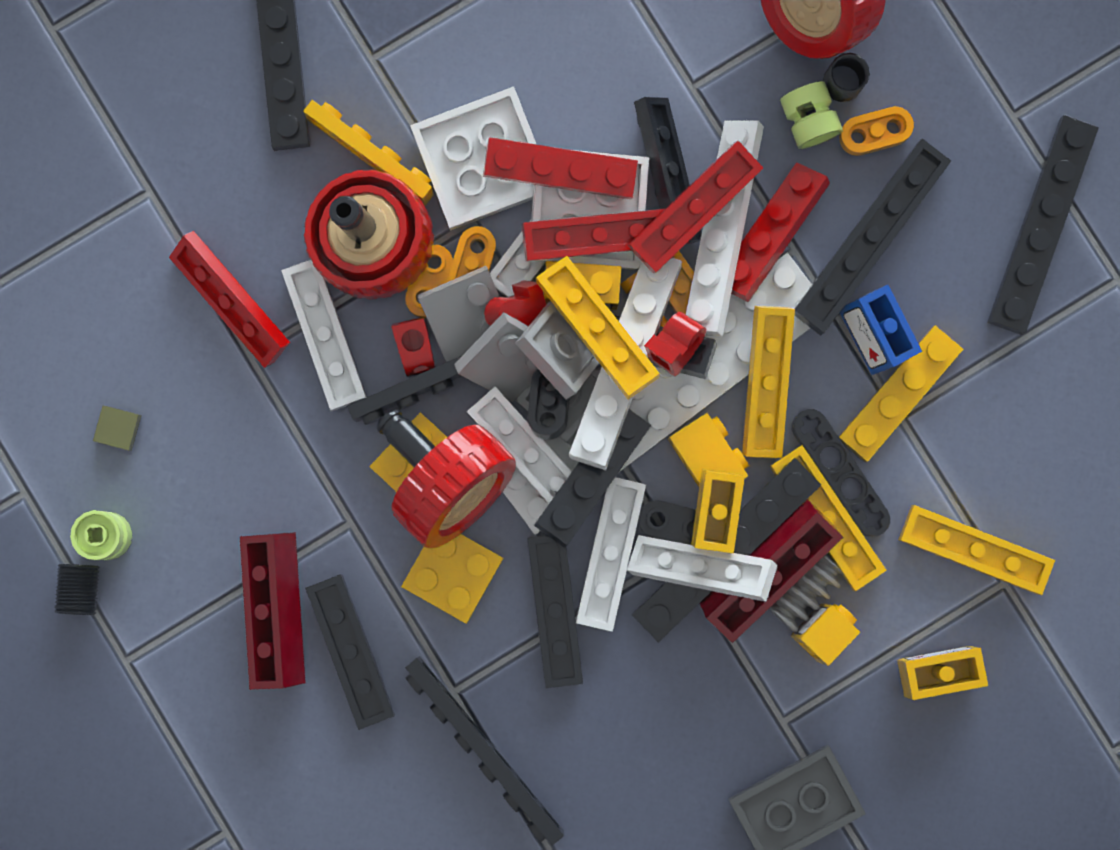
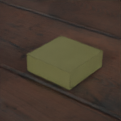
M103 405L93 441L132 451L142 415Z

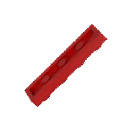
M489 137L487 140L483 177L632 199L638 160Z
M739 140L734 142L655 218L628 247L652 273H656L732 200L763 167Z
M796 162L741 242L731 294L746 302L750 301L829 186L830 182L827 176Z
M665 209L523 222L522 233L525 261L632 251L628 245Z
M194 231L181 238L169 256L170 260L264 368L273 364L291 342Z

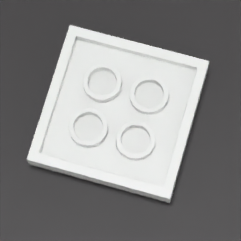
M514 86L410 125L450 231L533 200V184L483 177L487 140L489 137L536 144Z
M581 151L638 160L633 198L624 199L534 185L531 222L645 211L649 157ZM633 251L568 257L572 263L621 266V269L639 270L642 262ZM563 258L545 259V260H535V261H537V262L557 261V262H558V261H560V260L563 259Z

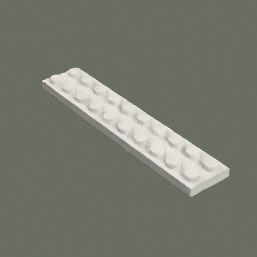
M788 252L777 260L749 302L731 294L723 337L705 336L715 339L717 343L706 379L682 373L674 377L663 368L655 367L660 373L659 378L633 396L629 407L631 411L651 424V427L620 471L749 375L754 306L795 308L812 285ZM794 316L792 342L810 329L809 326L796 316ZM560 437L544 440L572 472L579 461L570 459L569 452L571 446ZM515 468V472L503 493L536 535L541 530L536 528L534 524L548 506V502L523 474Z

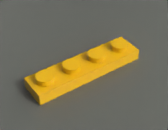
M311 100L303 112L310 123L373 169L381 173H389L402 180L418 195L425 206L434 196L433 189L429 185L431 179L415 167L409 171L399 163L402 158L387 146L379 149L370 142L372 136L360 126L354 124L351 128L340 120L342 114L330 104L325 102L320 106L314 100Z
M568 256L536 277V283L628 400L659 378L660 373Z
M754 306L742 454L746 457L782 458L795 316V309L791 307Z
M936 325L918 343L922 352L902 362L839 435L842 443L865 463L871 459L964 350Z
M801 445L769 467L776 476L793 458H796L821 484L808 499L834 524L844 537L828 554L835 565L844 573L843 577L852 590L857 591L887 570L803 445Z
M911 505L898 539L1037 595H1043L1055 562L1054 559L916 505Z

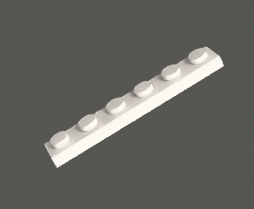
M724 121L717 159L734 142L739 140L757 160L764 126L759 121ZM754 178L702 230L686 315L706 328L705 336L723 337Z
M671 258L656 273H652L641 262L619 320L620 324L647 358L648 355L644 345L658 332L682 267V261ZM601 367L570 449L569 457L570 459L606 470L633 397L628 400L603 367Z

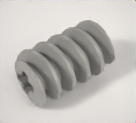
M824 556L777 600L769 610L789 629L798 632L799 627L795 621L796 617L808 622L810 618L805 608L808 606L818 611L820 606L815 597L819 595L829 600L831 596L826 586L829 584L839 589L841 584L836 575L838 573L844 575V573L827 556Z

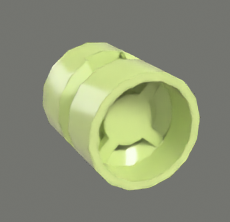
M824 81L814 82L797 88L780 99L787 120L794 121L795 123L791 131L798 149L821 144L843 132L836 111L829 110L832 100ZM813 109L816 110L815 113H812L808 116L806 115V112L811 111Z
M93 510L82 514L76 519L71 528L70 538L72 546L77 553L86 559L112 560L119 558L128 550L131 545L132 531L130 524L121 515Z

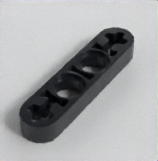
M807 409L800 412L794 417L792 422V432L799 444L803 445L861 533L865 536H879L883 534L890 525L889 512L825 416L815 409ZM803 417H806L809 421L816 419L819 424L815 427L818 436L822 438L827 433L830 440L819 444L814 451L809 444L816 442L815 438L810 432L803 434L800 430L804 425ZM826 447H833L839 451L840 462L835 468L825 467L821 463L820 454ZM847 478H854L861 485V493L856 499H848L841 492L842 482ZM869 496L872 502L865 504L870 513L878 512L881 518L877 521L879 528L875 529L873 526L865 527L863 522L867 519L866 514L862 508L854 512L851 506L862 503Z

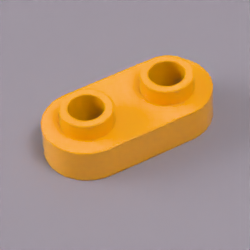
M897 106L852 117L842 127L843 132L839 134L840 145L848 154L854 156H861L901 145L913 132V118L907 110ZM895 123L899 128V132L895 134L890 133L887 130V124ZM854 132L860 133L863 136V142L855 143L851 138V134Z
M474 226L462 233L449 271L448 282L483 266H486L490 272L496 252V242L493 234L488 229ZM480 241L485 245L481 253L472 252L471 245L474 242Z
M432 245L431 258L439 257L441 259V266L437 269H431L428 267L427 262L424 272L407 288L405 296L406 305L411 313L417 317L427 318L421 304L417 302V295L448 282L453 257L441 245Z

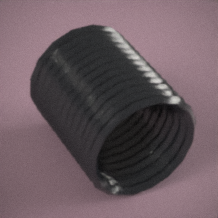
M843 53L836 57L823 77L831 99L838 102H848L856 98L868 83L870 76L869 66L865 59L858 54ZM840 66L851 68L858 76L859 86L851 90L841 88L833 78V69Z
M59 564L57 569L59 573L57 575L59 577L57 578L58 586H56L57 593L55 594L57 601H55L56 610L54 612L58 614L95 615V610H97L95 608L97 606L96 599H98L96 597L98 595L96 593L98 591L97 584H99L97 577H99L98 573L100 571L98 569L100 567L95 565Z

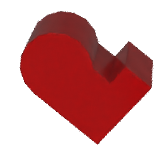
M523 280L512 285L513 296L508 298L494 297L491 299L484 311L487 324L491 326L504 312L529 326L546 306L544 294L540 286L536 282Z
M677 312L668 320L659 335L656 336L654 334L644 345L647 355L652 362L676 377L702 343L706 335V328L683 312Z
M425 317L392 324L391 328L406 376L421 374L435 368L436 365Z

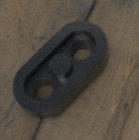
M537 369L531 380L528 423L532 432L537 437L551 440L559 437L567 427L570 398L566 400L557 389L553 391L546 390L550 381ZM551 417L555 419L551 426L542 425L546 418Z
M651 501L641 508L638 524L641 531L649 537L691 545L692 535L687 532V525L689 522L695 521L696 510L664 501ZM654 512H660L664 516V523L659 527L654 526L650 521V517Z

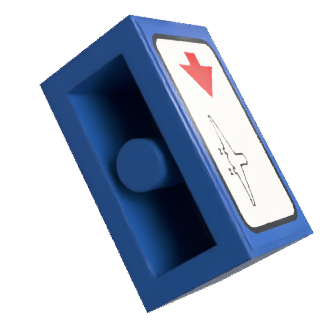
M888 284L850 302L840 311V315L871 375L893 368L922 352Z

